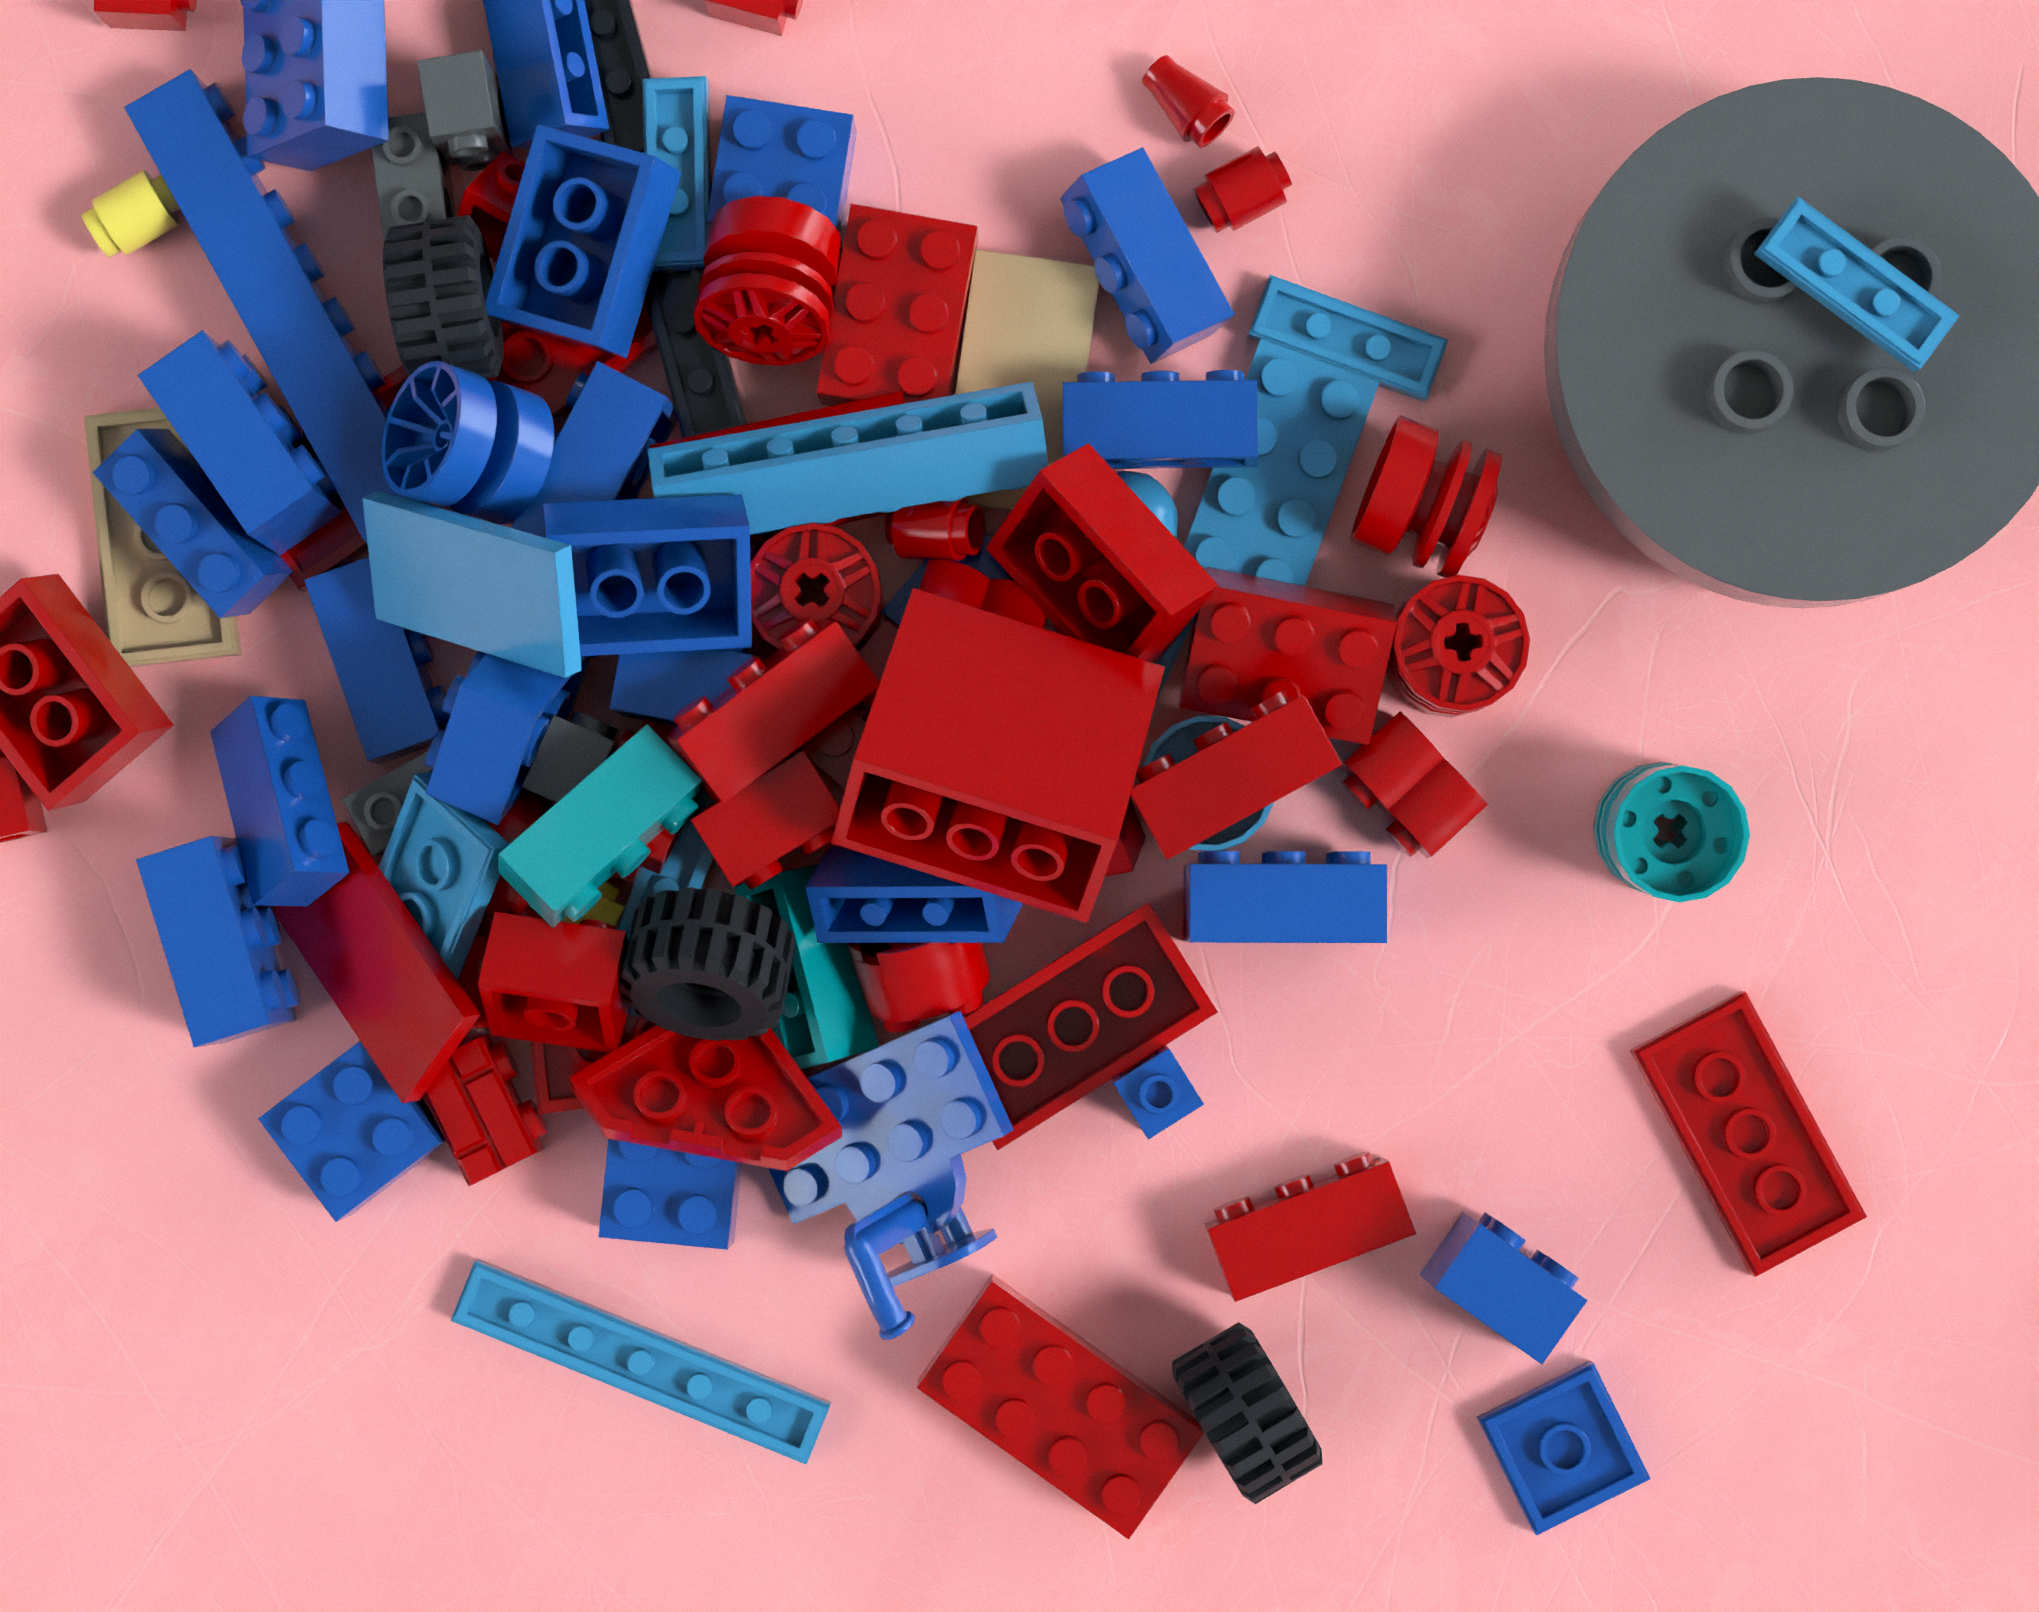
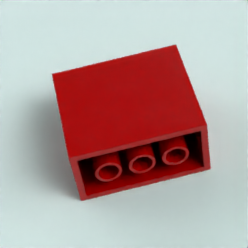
M912 588L853 759L831 844L1088 923L1118 843L1165 667Z

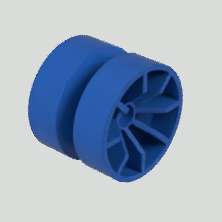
M430 361L417 368L407 378L398 391L388 413L381 447L384 477L389 487L399 495L438 507L449 506L457 513L498 525L510 523L521 516L532 504L548 473L554 446L552 414L545 400L535 393L500 381H487L477 373L442 361Z

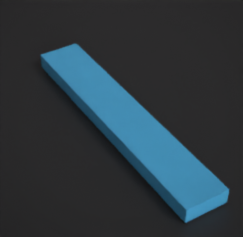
M480 1259L474 1261L451 1318L452 1322L806 1465L831 1405V1401Z

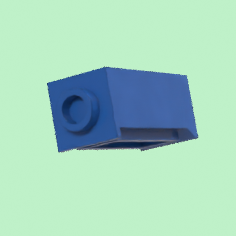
M1166 1045L1154 1052L1155 1057L1123 1076L1121 1073L1111 1079L1148 1140L1204 1105L1173 1053Z

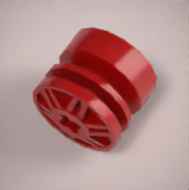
M752 196L733 200L715 212L708 228L703 256L705 270L699 280V296L695 302L693 313L696 331L710 346L731 358L757 365L772 366L804 362L822 351L829 338V317L833 312L834 305L832 291L837 283L842 254L840 233L829 218L806 204L783 197Z
M1399 415L1388 434L1368 482L1354 521L1350 541L1390 556L1401 542L1405 533L1409 532L1417 536L1413 550V566L1422 569L1427 564L1436 544H1440L1443 547L1436 569L1437 575L1445 578L1455 576L1467 557L1477 548L1490 520L1498 495L1497 485L1503 459L1502 454L1486 448L1472 473L1466 472L1472 450V442L1462 439L1452 451L1446 463L1435 460L1439 443V429Z
M817 523L788 527L767 540L751 561V620L763 639L774 650L779 651L783 648L779 638L787 630L808 617H811L815 623L820 619L836 621L857 651L880 627L885 599L878 569L862 543L840 528ZM809 579L811 583L817 585L824 579L829 583L824 588L828 598L827 603L822 607H819L814 602H810L804 607L799 605L804 598V594L799 587L802 582Z
M1455 575L1432 581L1409 598L1396 611L1397 626L1386 669L1387 677L1405 702L1425 714L1452 718L1476 712L1490 706L1514 688L1527 666L1530 636L1524 613L1507 591L1485 578ZM1456 628L1460 629L1462 639L1473 640L1474 649L1464 654L1462 661H1458V655L1455 650L1445 649L1444 640L1453 636Z

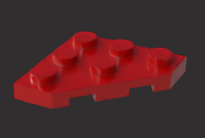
M654 1026L569 1077L572 1091L607 1139L788 1171L842 1137V1126L771 1028H768L765 1034L748 1036L744 1040L716 1041L688 1037Z

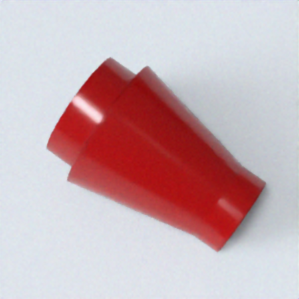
M1164 55L1157 59L1142 78V84L1151 91L1184 142L1193 141L1199 148L1206 147L1224 132L1234 117L1235 110L1227 103L1228 94L1180 66L1169 55Z

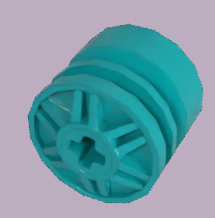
M1662 761L1635 766L1614 779L1598 802L1593 824L1597 853L1613 876L1634 890L1652 897L1679 903L1707 898L1729 884L1745 861L1750 838L1746 808L1732 786L1710 771ZM1658 816L1670 820L1675 819L1669 826L1671 833L1674 835L1670 842L1660 839L1653 840L1659 832L1657 826L1653 823Z

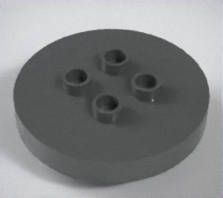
M1824 77L1782 79L1751 85L1718 96L1682 114L1658 130L1635 150L1596 195L1578 222L1563 252L1552 285L1546 315L1544 341L1546 386L1552 416L1562 446L1578 479L1596 506L1614 527L1646 556L1673 574L1703 589L1740 601L1765 606L1802 609L1835 607L1871 600L1922 582L1954 566L1981 548L2002 530L2031 498L2039 485V196L2007 156L1980 132L1950 112L1932 103L1883 85L1853 79ZM1800 197L1960 315L1920 370L1915 373L1754 255V252L1795 198Z

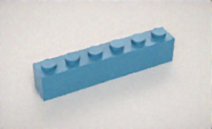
M1033 381L648 449L654 498L742 494L750 525V535H764L774 530L810 523L827 524L837 519L875 512H894L903 507L937 501H956L965 496L1005 489L1019 490L1030 485L1038 472L1048 466L1043 418Z

